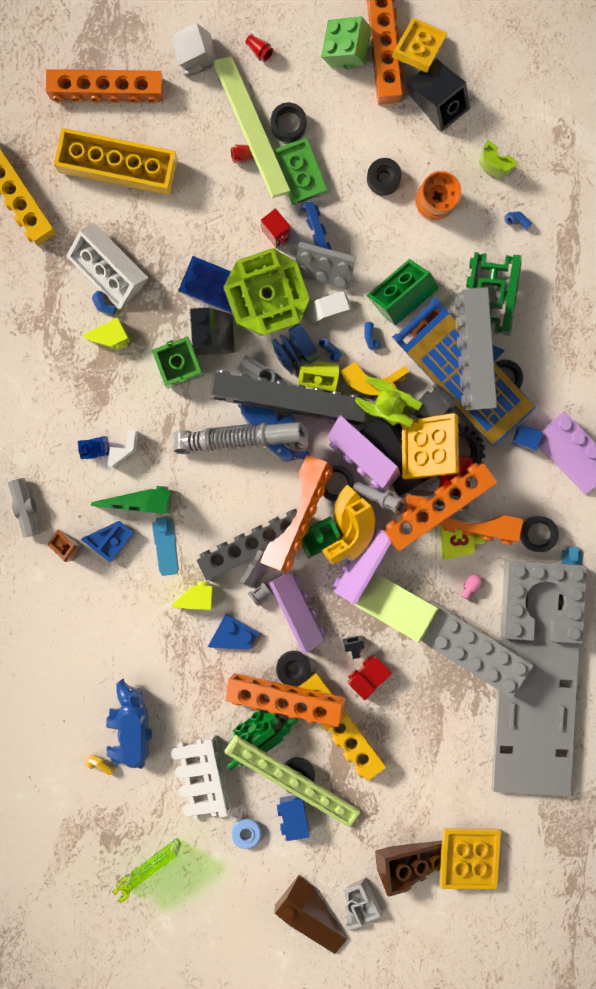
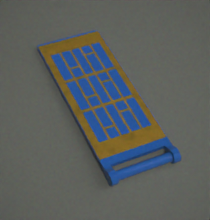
M434 297L430 301L431 303L398 334L395 333L392 338L434 384L440 385L454 398L457 409L492 446H495L536 407L493 361L497 408L465 411V407H462L461 396L464 395V390L460 386L462 368H459L458 358L461 356V350L457 347V337H460L459 329H456L454 317ZM437 309L440 313L406 344L403 339Z

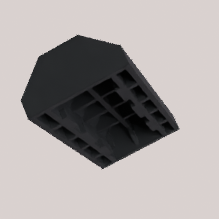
M380 418L360 431L368 441L398 467L401 476L392 486L399 497L431 478L407 480L402 478V427L400 424L393 426L383 418Z

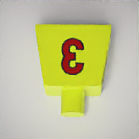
M439 526L441 554L444 560L475 553L476 544H485V539H481L482 535L474 533V537L462 535V530L455 529V533L444 531V527Z

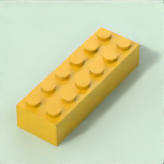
M61 128L54 166L62 174L170 196L178 157L174 150Z

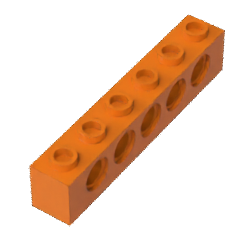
M367 0L369 25L372 28L371 46L378 105L400 103L402 95L405 94L404 83H401L400 76H403L402 64H399L398 59L392 57L397 46L396 39H399L398 26L395 27L394 20H397V10L393 8L392 3L395 0ZM379 4H383V5H385L386 7L381 8V7H379L378 5H379ZM380 23H386L388 26L383 27ZM387 41L390 45H383L382 42ZM390 60L392 63L385 64L383 61ZM388 78H390V79H392L394 82H393V83H387L385 80L388 79Z
M46 69V93L50 100L55 102H63V100H71L73 102L90 100L91 102L99 103L101 100L113 103H119L120 101L158 103V101L164 100V78L162 71ZM66 85H71L70 88L64 89ZM85 85H90L88 89H83ZM104 85H109L107 89H101ZM123 85H128L127 89H120ZM143 85L148 86L145 90H139Z
M474 463L467 468L468 473L464 476L459 474L450 480L452 482L451 485L446 488L443 485L434 491L436 495L431 499L426 497L418 503V508L415 510L410 508L402 514L403 518L396 522L394 519L385 526L387 529L383 532L396 551H401L494 486L497 481L484 463L479 465ZM470 477L476 481L473 489L467 486V480ZM453 489H457L460 493L457 500L452 499L450 496ZM437 500L443 502L444 506L441 511H436L434 508V503ZM421 511L427 514V520L424 523L419 522L417 518ZM404 523H409L411 526V531L408 534H404L401 531V526Z
M234 673L228 679L226 701L232 702L233 705L250 706L254 710L263 709L271 714L280 713L293 719H306L310 723L319 722L327 727H339L343 719L346 699L345 697ZM245 690H248L251 696L246 694ZM263 694L268 695L270 700L264 698ZM281 698L286 699L289 704H285ZM300 703L306 704L307 708H303ZM319 707H323L326 712L320 711Z

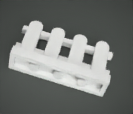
M216 735L208 736L204 742L202 739H197L196 744L184 746V742L178 743V747L171 751V756L175 760L181 759L182 766L175 770V775L180 779L185 778L186 784L182 785L179 789L180 796L184 798L189 797L190 802L183 807L184 815L192 816L193 820L198 819L199 815L207 813L217 816V812H219V817L228 816L231 811V805ZM200 757L199 763L188 764L187 758ZM204 776V781L192 783L191 777ZM207 794L208 800L195 801V796Z

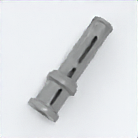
M357 482L353 486V490L358 495L378 503L382 509L392 510L396 515H401L406 509L407 502L404 498H396L390 492H380L361 482Z

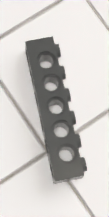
M297 509L286 512L287 517L281 520L278 516L268 521L270 525L264 528L262 525L251 529L252 533L247 536L242 533L234 537L235 542L228 544L226 541L217 545L218 550L212 553L210 550L199 554L200 558L196 561L206 581L255 558L259 549L265 551L269 543L285 532L282 529L283 523L285 521L293 522L298 512ZM269 529L274 530L276 533V538L271 541L265 537V533ZM250 538L258 540L259 545L257 548L252 549L248 546ZM233 546H238L241 549L239 557L232 556L231 548ZM219 554L224 558L222 565L214 563L215 555Z

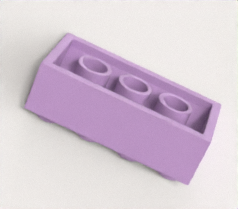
M565 411L561 412L541 430L543 435L538 447L584 494H587L596 487V443Z
M341 415L339 416L327 437L331 442L329 446L336 452L340 450L344 454L343 459L350 465L354 463L358 467L356 470L364 478L368 476L372 480L370 483L377 490L382 489L385 492L401 476L398 467Z
M375 526L373 537L367 548L356 559L352 561L347 559L342 568L344 570L341 577L337 576L332 585L335 587L333 590L335 593L354 605L358 602L391 544L382 529Z
M289 571L288 574H283L270 580L269 584L302 653L305 654L323 643L324 630L321 625L317 626L314 620L317 616L313 608L309 609L306 604L309 600L305 591H300L298 587L300 581L296 573L292 574Z

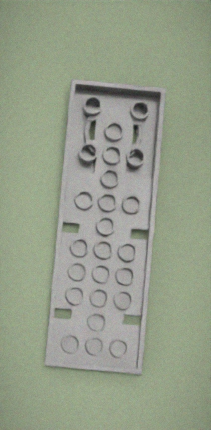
M505 560L500 643L531 662L533 667L512 699L497 690L491 787L493 792L571 797L579 643L583 644L587 574V566L514 560ZM559 594L563 595L564 604L562 610H558ZM560 680H570V688L559 687ZM500 746H513V754L500 753ZM556 749L566 750V757L556 756Z

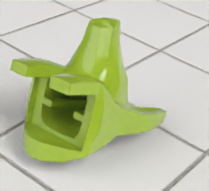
M367 377L365 382L377 388L380 394L375 403H370L356 397L355 402L366 413L383 418L393 426L400 423L410 428L414 421L409 418L411 416V408L419 411L422 402L414 399L408 393L397 390L389 382Z

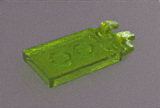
M178 838L163 847L131 871L130 874L123 876L116 883L117 887L113 889L112 893L116 895L118 891L122 890V895L118 899L119 903L129 899L130 892L177 857L181 847V842Z

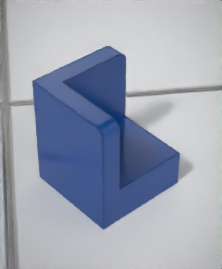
M519 425L511 444L531 452L537 451L543 433L525 425Z

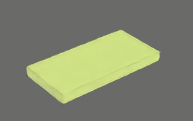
M375 572L355 605L418 643L421 642L438 611L437 607Z

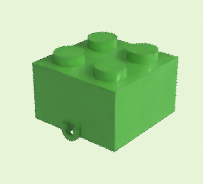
M362 16L328 20L321 58L331 68L343 67L351 69V66H364L372 31L371 26Z
M188 336L176 341H167L166 345L152 349L167 389L204 376Z

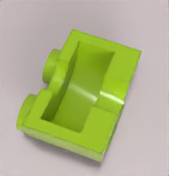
M487 139L480 154L479 164L488 175L501 179L509 175L519 162L508 154L500 156L497 152L498 147Z

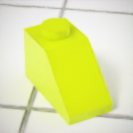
M118 317L83 334L84 338L89 342L113 350L116 348L117 350L123 349L130 342Z
M318 361L300 367L298 384L309 388L336 391L339 364Z
M198 581L197 584H194L172 604V608L211 610L213 607V585H209L208 581Z

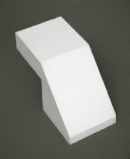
M342 291L308 304L305 312L309 323L316 324L328 317L339 316L352 308L346 291Z
M128 430L126 449L110 447L108 466L116 467L136 452L139 432Z

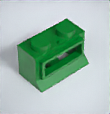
M331 516L311 525L308 532L304 534L302 547L308 559L321 553L323 549L341 539Z

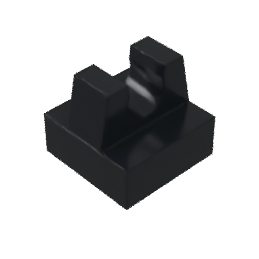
M362 636L343 639L345 652L351 651L353 659L361 658L359 649H364Z

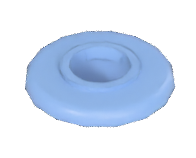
M248 818L237 821L231 830L234 844L242 849L255 847L262 835L258 823ZM249 829L252 835L249 838H244L241 835V831Z

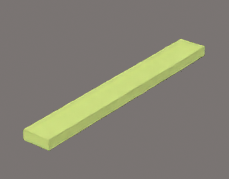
M232 56L214 60V67L271 199L289 194L288 184Z
M235 735L225 750V753L349 828L361 813L355 806Z

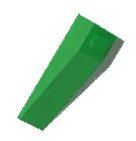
M156 486V489H148L91 502V506L170 514L173 491H168V487Z

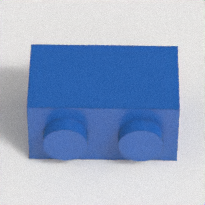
M296 795L281 797L280 804H277L278 816H282L283 823L280 824L282 836H286V841L309 838L304 800Z

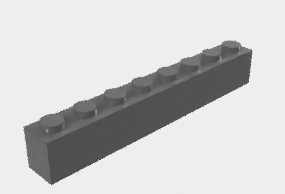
M219 370L212 376L209 399L330 421H337L341 415L347 422L353 425L362 424L365 418V411L355 402L356 397L361 399L359 395L344 396L342 392L338 391L328 393L324 392V389L321 388L306 389L304 385L295 384L290 386L284 381L268 382L266 378L257 377L252 379L246 374L230 375V372L225 370Z

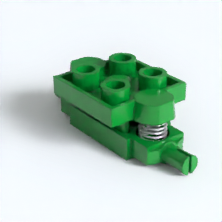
M261 709L253 713L243 723L238 724L232 731L234 737L237 735L267 753L281 743L283 737L290 733L291 726L300 720L299 718L285 720L282 717L280 718L278 714H271ZM235 759L226 764L230 771L239 764L241 766L245 765Z

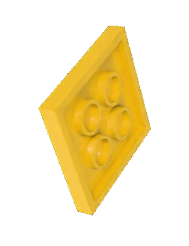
M457 414L415 419L410 428L402 425L403 479L459 474Z
M443 828L439 887L441 889H497L501 831L493 828Z

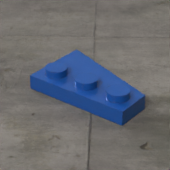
M313 202L300 204L302 211H307L306 222L311 231L314 230L315 234L312 237L315 245L332 250L330 243H326L324 237L326 235L323 223L320 224L318 219L320 211L317 204L314 205Z

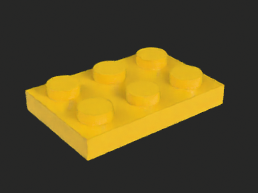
M413 17L397 44L392 57L427 73L447 36V32Z

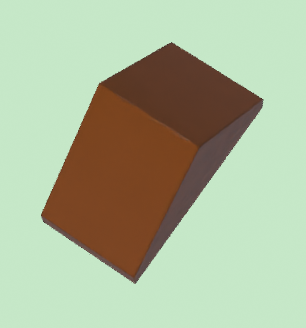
M57 529L47 544L65 562L73 561L83 546L59 529Z

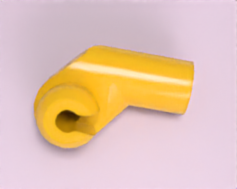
M95 755L89 756L85 762L89 769H93L96 766L108 776L114 771L112 765Z

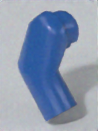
M520 211L509 212L504 217L506 224H520L525 230L533 224Z
M96 291L92 295V301L99 312L114 316L116 307L106 304L104 293Z
M366 322L364 338L367 346L372 351L373 349L379 350L380 341L378 339L374 340V323Z
M325 338L320 339L319 346L331 354V361L338 362L342 356L341 351Z

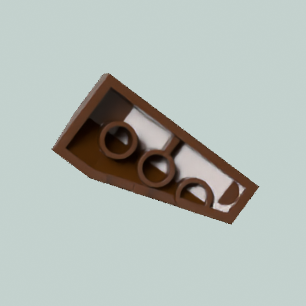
M442 840L397 845L375 850L377 871L388 897L412 889V885L418 881H424L427 879V875L440 870Z
M298 875L275 904L274 914L295 930L336 954L347 940V937L328 911L327 906L317 894L314 886Z

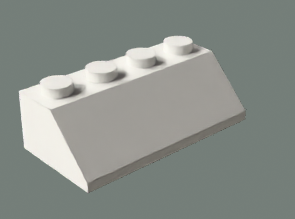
M92 224L79 231L66 256L119 310L142 289L148 279L96 224Z

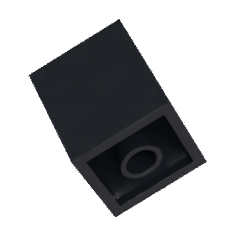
M437 58L434 59L427 73L421 70L407 81L410 96L440 132L470 109L466 82Z
M211 307L190 308L192 348L196 355L235 353L232 314Z

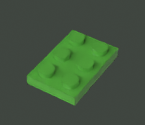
M307 137L273 150L290 189L287 195L292 206L327 193L325 182Z

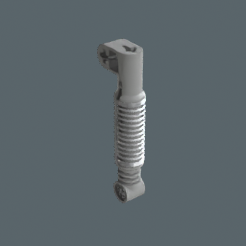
M302 422L273 425L252 423L239 426L209 427L204 429V431L198 432L178 430L174 432L173 451L177 454H191L193 451L198 450L221 452L222 450L233 451L234 449L241 450L242 448L244 450L246 448H265L271 444H284L292 451H305L308 449V428Z

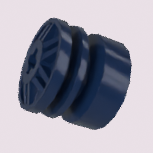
M297 324L288 330L291 339L287 340L283 334L279 335L283 344L280 345L276 338L271 340L275 355L281 365L291 375L296 373L293 364L299 370L302 367L301 359H304L307 364H311L320 358L312 340L301 324Z

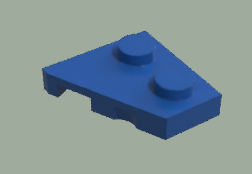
M117 521L83 537L81 540L111 563L135 532L121 521Z
M225 614L208 647L250 650L259 631Z

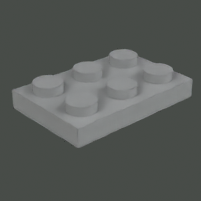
M303 242L299 243L296 262L302 277L345 289L349 288L356 261L355 256Z

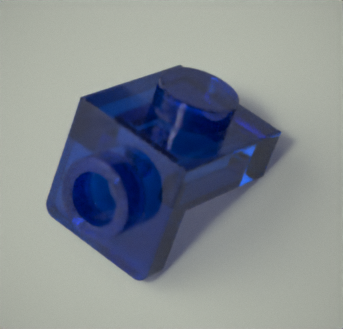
M108 436L79 440L78 452L80 459H96L109 456Z

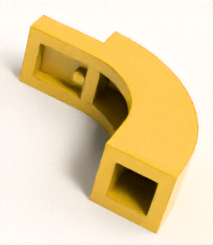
M356 361L340 371V377L354 392L366 397H378L380 394L377 388L365 382L369 376L361 370ZM403 366L382 380L389 382L397 389L394 383L396 382L398 385L406 380L409 370L406 366Z
M363 498L346 507L350 517V527L345 536L322 550L324 556L332 565L340 562L345 557H348L351 561L356 559L367 548L373 537L375 515L371 505Z

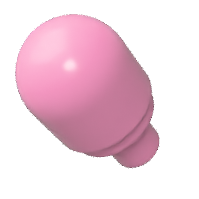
M472 574L467 578L463 587L465 590L461 595L464 599L468 600L471 594H475L480 589L482 579L479 575Z

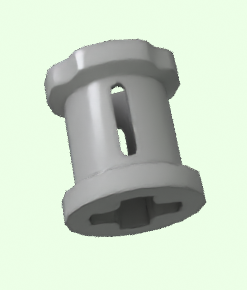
M263 581L253 592H248V595L257 606H260V602L266 597L273 595Z

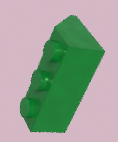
M408 259L366 296L379 312L396 326L439 288L429 271Z

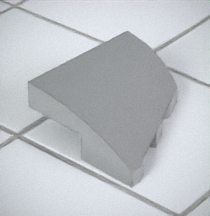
M262 549L258 550L256 557L241 578V583L255 589L268 566L261 563L265 551Z
M366 878L353 883L345 889V899L347 901L345 913H347L348 919L346 924L347 931L361 927L365 922L382 916L383 912Z

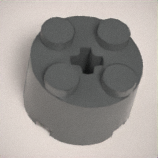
M435 383L432 386L434 390L431 393L427 390L418 400L422 402L419 411L414 409L411 410V413L418 419L444 415L446 411L450 412L455 407L454 398L440 385Z

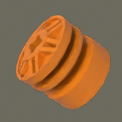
M436 171L427 176L415 196V205L418 212L428 220L438 221L446 218L461 198V185L458 179L446 171Z

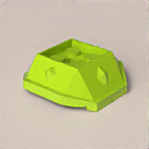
M275 248L237 260L224 285L236 324L261 336L300 323L310 299L297 262L280 253ZM263 289H267L270 292V298L263 297Z

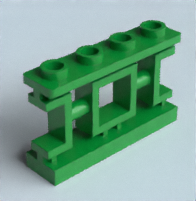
M474 252V258H470L469 269H472L471 276L467 277L466 288H483V285L501 286L499 303L489 302L490 322L495 324V334L502 333L503 335L511 336L522 257L521 255H513V257L506 255L505 264L487 263L486 253L479 254V252ZM480 261L481 269L490 270L489 279L479 278L478 286H476ZM512 264L509 286L506 288V280L497 279L498 271L508 272L509 265ZM506 302L503 326H500L501 319L491 317L492 308L503 309V304Z

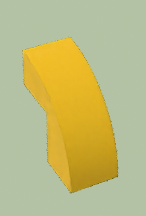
M348 485L339 494L333 510V521L342 537L345 536L350 527V517L346 507L361 499Z

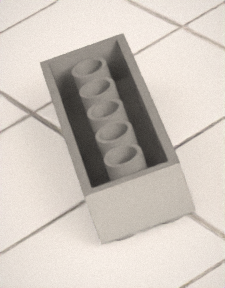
M488 287L464 289L456 295L457 298H454V308L458 310L455 324L456 329H459L460 336L457 337V347L461 350V356L458 358L459 368H462L460 386L464 390V395L461 396L462 407H465V411L497 408Z
M431 600L430 604L437 607L438 611L421 641L512 699L533 667L532 663Z

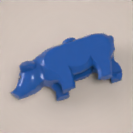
M238 404L240 413L247 424L266 423L273 425L297 422L292 414L280 419L274 410ZM271 444L269 447H266L284 462L299 459L305 460L306 455H310L307 450L292 451L284 444Z
M123 678L116 683L117 698L121 707L117 709L110 708L109 716L106 718V727L118 730V742L120 745L107 746V757L111 758V761L115 764L123 763L130 768L142 769L149 754V741L152 738V729H148V712L144 704L142 690L128 685Z

